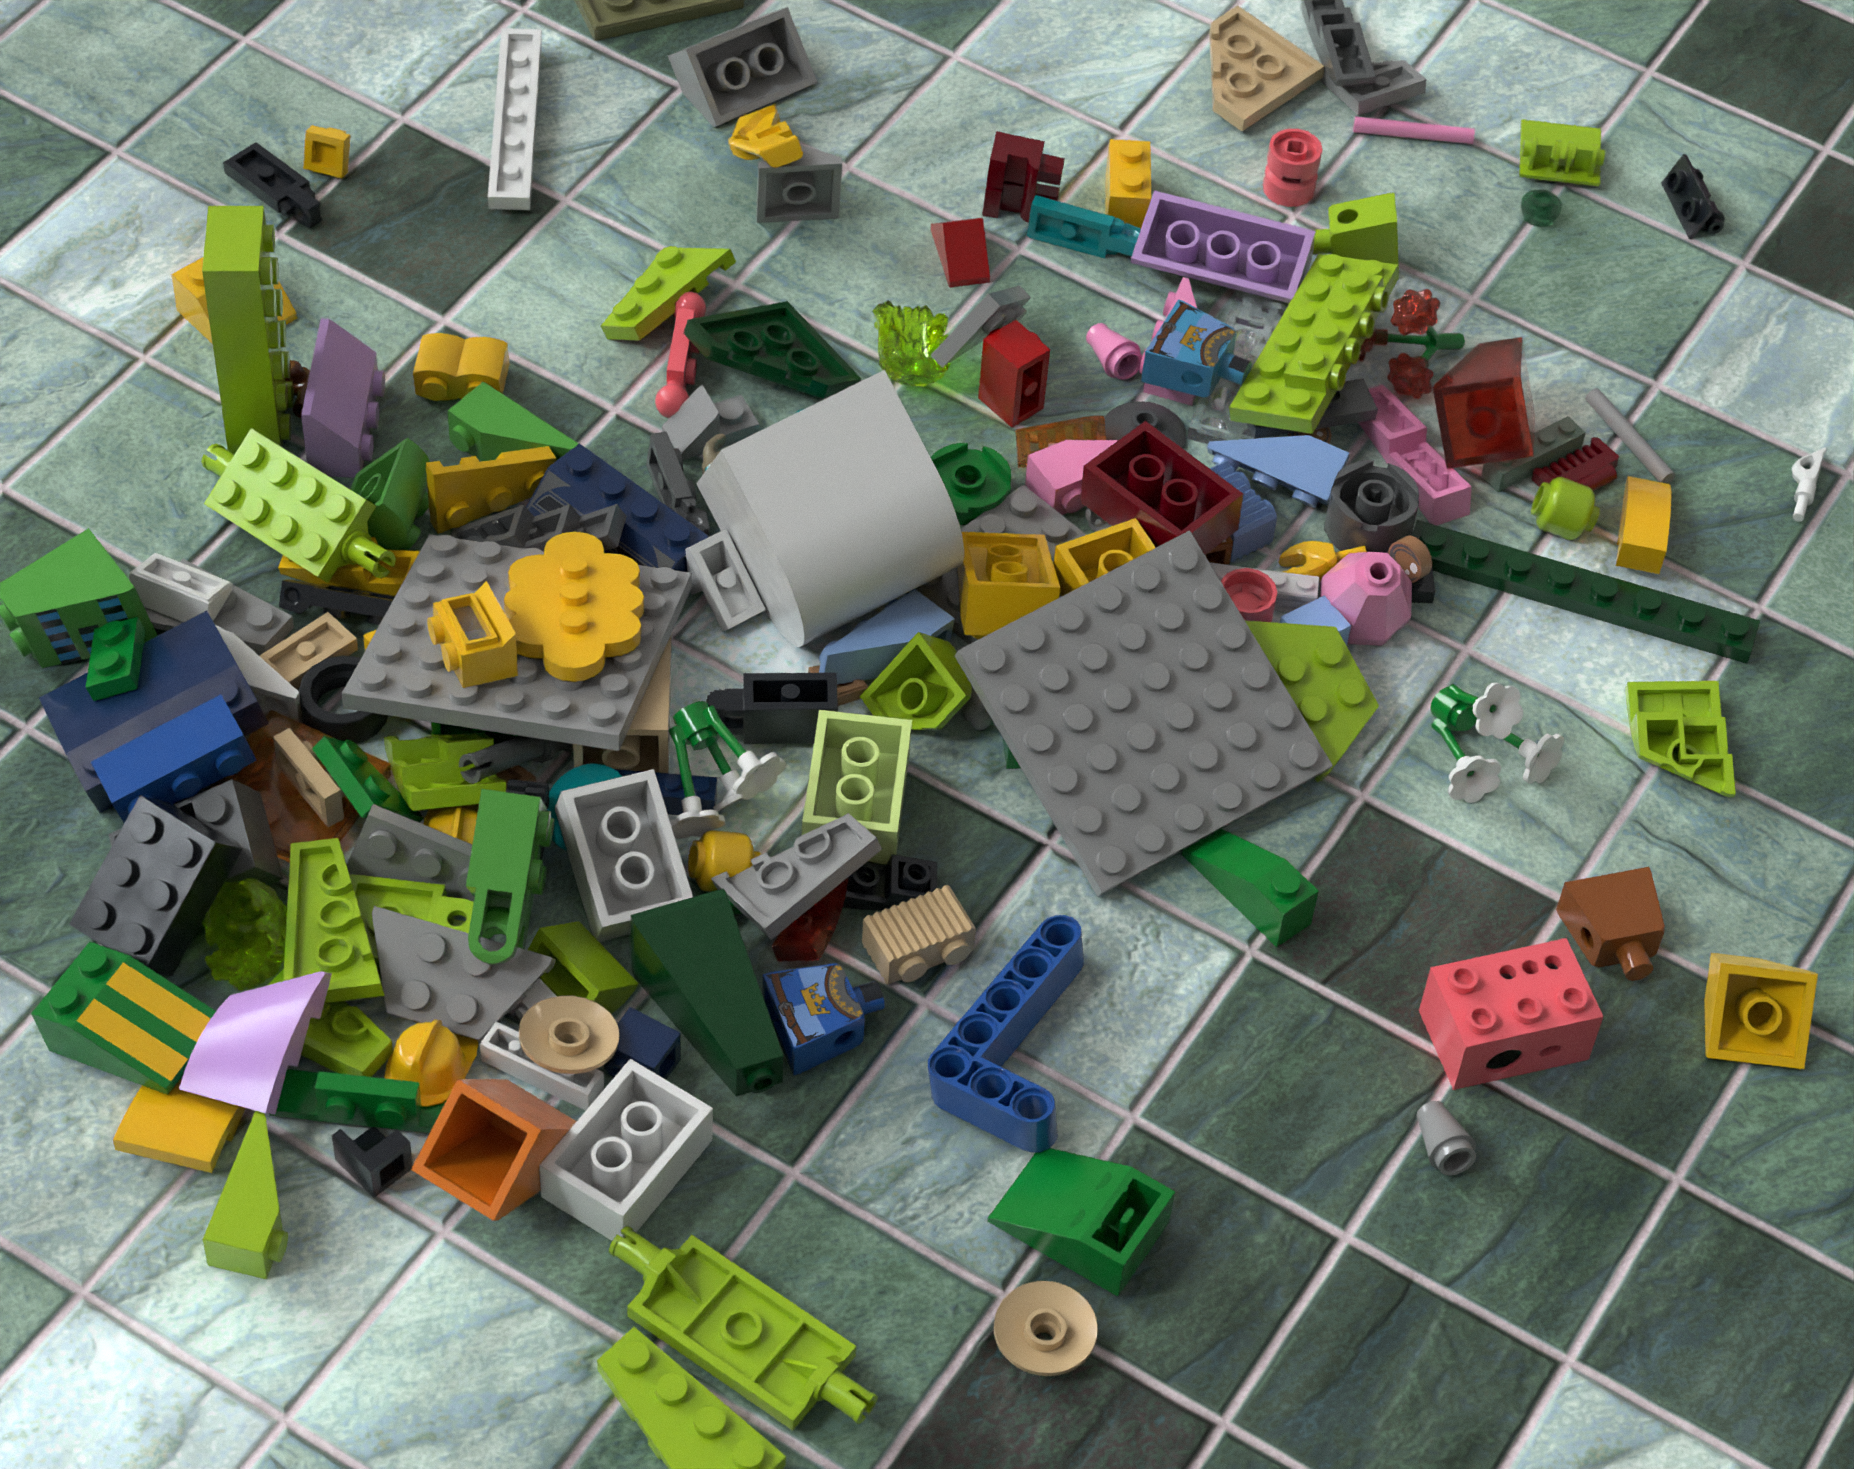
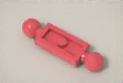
M689 291L675 302L676 307L673 315L676 321L667 365V385L663 386L655 397V405L658 412L666 418L673 416L689 398L686 392L687 384H695L697 359L692 358V353L700 354V352L683 334L688 319L704 317L706 313L705 301L695 292Z

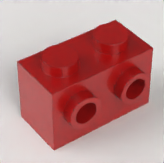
M1017 320L1002 328L994 329L983 338L978 399L1011 428L1044 409L1050 348L1041 341L1036 333L1029 331Z

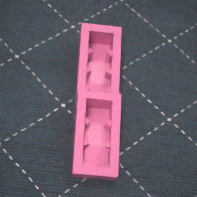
M1383 384L1370 388V394L1378 409L1376 419L1358 423L1387 464L1400 467L1414 479L1419 489L1418 508L1428 522L1440 525L1470 515L1472 486L1426 442L1427 427Z

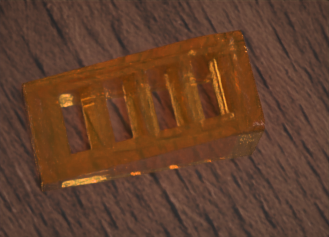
M1087 416L1016 429L1017 466L1027 467L1028 455L1037 452L1031 451L1030 443H1038L1039 450L1048 447V443L1057 444L1064 440H1106L1104 416Z

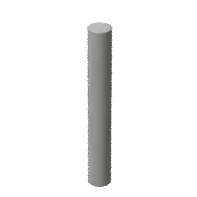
M1598 388L1591 390L1585 398L1591 407L1658 482L1671 483L1675 478V473Z

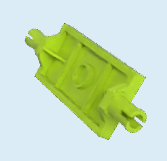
M252 428L235 455L226 450L221 444L216 443L208 447L207 451L217 456V459L213 460L204 454L201 461L202 466L220 478L205 500L204 504L327 583L337 568L347 564H358L377 578H384L391 572L381 566L379 562L382 560L394 567L396 562L394 553L373 542L368 534L367 521L376 505Z
M625 1226L621 1229V1234L625 1236L624 1238L618 1234L614 1237L609 1247V1254L619 1258L643 1275L644 1285L639 1294L627 1306V1317L793 1431L817 1401L823 1399L851 1417L857 1424H861L866 1419L863 1411L868 1415L871 1413L878 1396L842 1373L856 1357L857 1346L693 1235L679 1249L672 1250L668 1247H664L661 1250L636 1233L630 1226Z

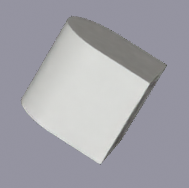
M885 370L722 449L696 483L720 530L727 529L766 609L765 613L778 631L796 647H801L961 566L964 560L963 537L951 499Z

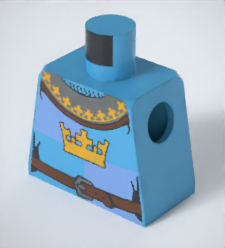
M1178 299L1145 351L1141 381L1205 398L1212 394L1221 378L1242 386L1251 370L1252 361L1233 354L1237 335L1234 328Z

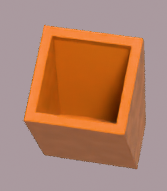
M458 1079L411 1170L491 1220L498 1221L541 1191L539 1165L577 1121L508 1079Z

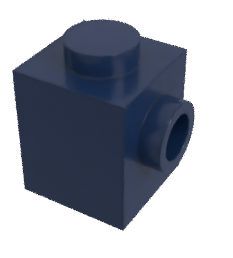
M630 1007L620 1021H616L619 1028L618 1048L614 1056L604 1064V1070L608 1071L614 1078L624 1065L632 1059L666 1080L681 1060V1033Z

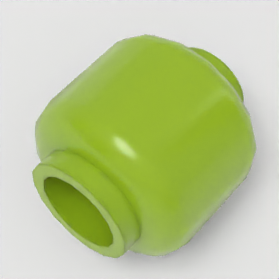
M1557 477L1550 483L1543 482L1540 485L1532 503L1531 515L1536 516V524L1542 531L1566 540H1574L1584 530L1588 532L1593 530L1600 514V508L1594 506L1595 494L1590 487L1564 477Z

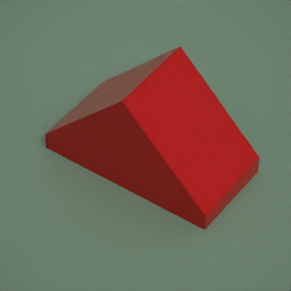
M983 218L931 224L930 230L949 288L990 283Z

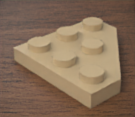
M1237 5L1211 22L1209 39L1213 111L1240 131H1244L1323 78L1325 67L1323 64Z

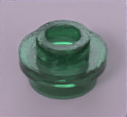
M1539 189L1527 192L1522 197L1520 207L1526 222L1536 227H1546L1551 225L1560 216L1562 203L1552 192Z

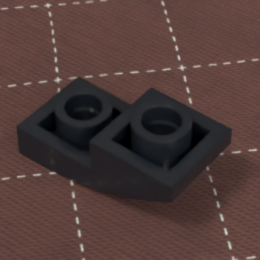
M891 854L886 865L867 861L835 887V906L864 910H884L885 908L890 909L893 905L898 906L902 901L908 902L911 898L916 899L919 895L924 896L928 891L933 892L937 888V862Z

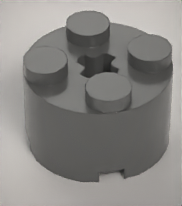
M1363 460L1349 464L1337 473L1330 493L1324 531L1338 550L1343 551L1365 546L1367 552L1388 553L1389 547L1394 542L1405 536L1412 535L1419 505V489L1414 479L1406 471L1389 463L1387 468L1373 466L1374 461Z

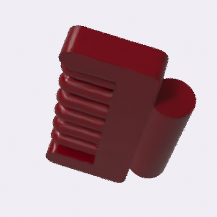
M1598 437L1591 438L1590 446L1583 445L1582 450L1576 449L1574 451V455L1568 453L1566 459L1559 458L1558 464L1551 462L1549 467L1535 468L1532 481L1540 487L1543 482L1550 483L1554 478L1564 477L1588 486L1595 491L1616 480L1617 472L1615 468L1618 464L1619 455Z

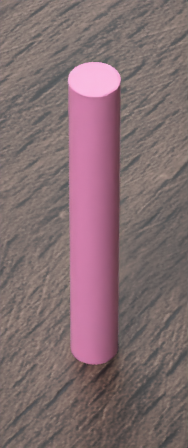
M1357 116L1354 117L1353 123L1354 133L1473 144L1475 128Z

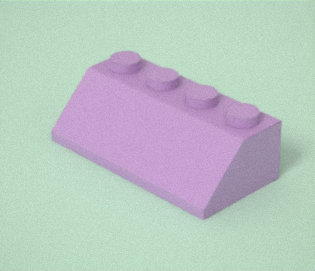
M1154 190L1131 257V263L1290 303L1309 270L1316 231Z

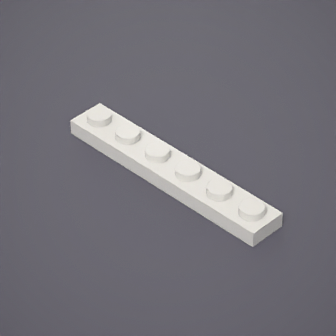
M501 28L488 188V209L530 210L542 47L541 29Z

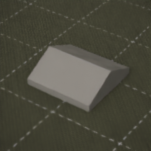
M801 145L803 157L794 162L773 168L764 160L759 161L756 204L757 223L839 218L842 157Z

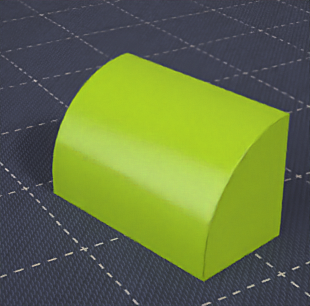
M580 921L539 928L527 949L528 951L546 955L556 960L551 971L548 974L544 973L540 977L556 996L586 998L600 1004L611 1014L626 1002L639 984Z

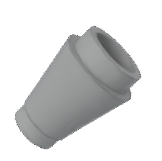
M1431 1101L1424 1104L1418 1110L1416 1116L1431 1166L1448 1176L1466 1171L1476 1159L1475 1140L1445 1108L1442 1102Z

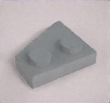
M1405 60L1384 61L1381 63L1372 62L1376 75L1375 83L1335 86L1325 69L1323 78L1320 79L1329 90L1357 115L1370 113L1376 109L1396 102L1406 101L1408 98L1426 92V79Z

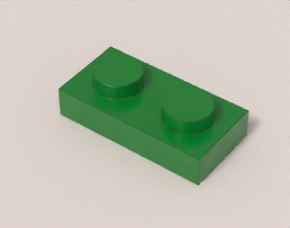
M138 617L124 621H111L102 627L94 629L86 689L93 701L138 689L145 629Z

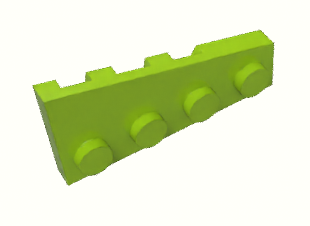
M339 838L291 843L283 981L320 971L332 974L324 1003L385 996Z
M631 1328L597 1360L598 1372L630 1419L637 1422L647 1437L648 1445L659 1460H663L668 1469H783L786 1466V1456L637 1328Z

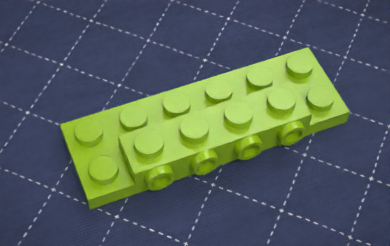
M1318 254L1229 407L1231 421L1313 434L1336 391L1342 390L1346 373L1351 364L1357 363L1363 342L1366 338L1372 336L1380 312L1384 313L1386 311L1389 296L1399 279L1398 265L1383 263L1377 260L1340 257L1335 254Z

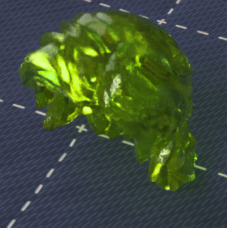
M888 300L876 305L872 313L876 319L874 327L879 333L877 340L880 358L879 366L882 370L886 371L888 377L901 385L924 387L942 379L945 376V372L948 371L951 362L942 368L930 355L948 337V333L943 335L948 325V316L944 313H937L934 317L927 305L922 307L917 305L915 308L904 306L901 309L900 305L893 306L892 302Z
M247 878L240 882H224L202 921L206 930L205 939L207 943L212 947L216 942L219 948L218 951L212 953V956L205 957L207 966L212 970L211 975L216 982L229 981L230 985L237 991H244L245 988L249 990L261 985L266 979L275 976L279 972L285 957L284 944L286 939L287 908L279 900L275 889L258 879Z

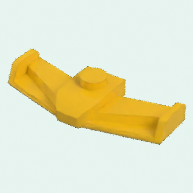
M775 104L738 118L733 134L728 139L733 155L745 160L762 158L773 168H778L803 157V151L797 136L792 134L786 121L781 122Z

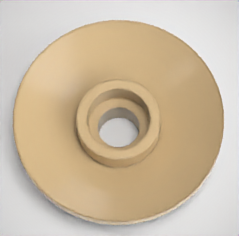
M556 996L544 999L527 1010L520 1022L519 1042L525 1054L539 1066L558 1073L579 1074L603 1066L614 1056L619 1043V1028L612 1014L600 1004L577 996Z
M1035 1281L1021 1285L1006 1295L995 1314L994 1336L1000 1351L1014 1366L1031 1374L1056 1376L1076 1369L1091 1355L1097 1340L1098 1324L1091 1305L1076 1290L1061 1283ZM1039 1333H1048L1052 1336L1053 1339L1041 1340L1037 1338L1036 1335Z

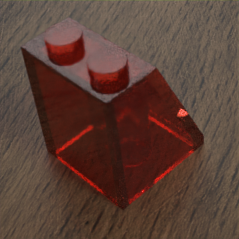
M1518 337L1479 343L1433 385L1447 469L1534 457L1535 411L1523 338Z

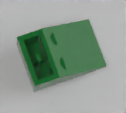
M1049 1148L1042 1152H1035L989 1215L987 1222L1118 1297L1169 1224L1176 1191L1131 1166Z

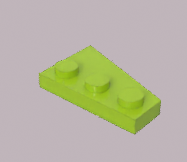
M664 247L657 253L654 261L635 280L632 288L614 306L613 311L602 323L601 328L606 338L613 340L643 339L675 313V302L683 294L689 291L699 293L709 285L706 277L718 267L726 271L736 263L731 249Z

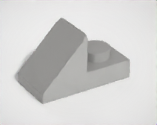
M701 385L681 405L680 409L662 425V432L667 431L673 448H678L682 459L685 460L703 454L706 442L715 435L724 434L726 436V442L720 447L722 448L759 432V423L742 395L713 403L706 389Z

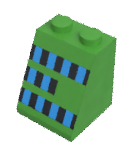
M89 528L0 583V619L11 632L9 637L23 657L32 654L41 668L90 658L94 629L102 627L111 621H124L138 617L145 629L144 643L158 636L135 587Z

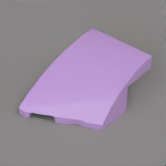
M320 971L230 995L215 1012L199 1037L184 1071L179 1089L262 1113L275 1114L288 1065L298 1066L310 1018H321L332 974Z

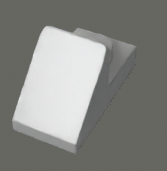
M727 529L685 549L687 571L692 573V588L690 592L693 595L703 591L722 631L728 630L766 610Z

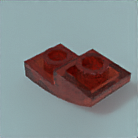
M848 878L781 931L771 946L777 961L820 960L837 926L846 896Z

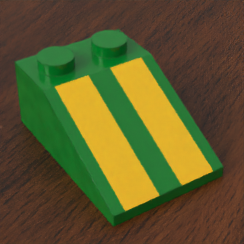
M89 942L33 1010L31 1015L49 1051L168 1095L184 1075L193 1049L216 1011L133 957Z

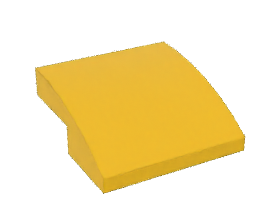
M182 1079L178 1081L168 1095L142 1085L128 1107L113 1138L115 1150L212 1173L225 1141L232 1142L246 1108L180 1090Z

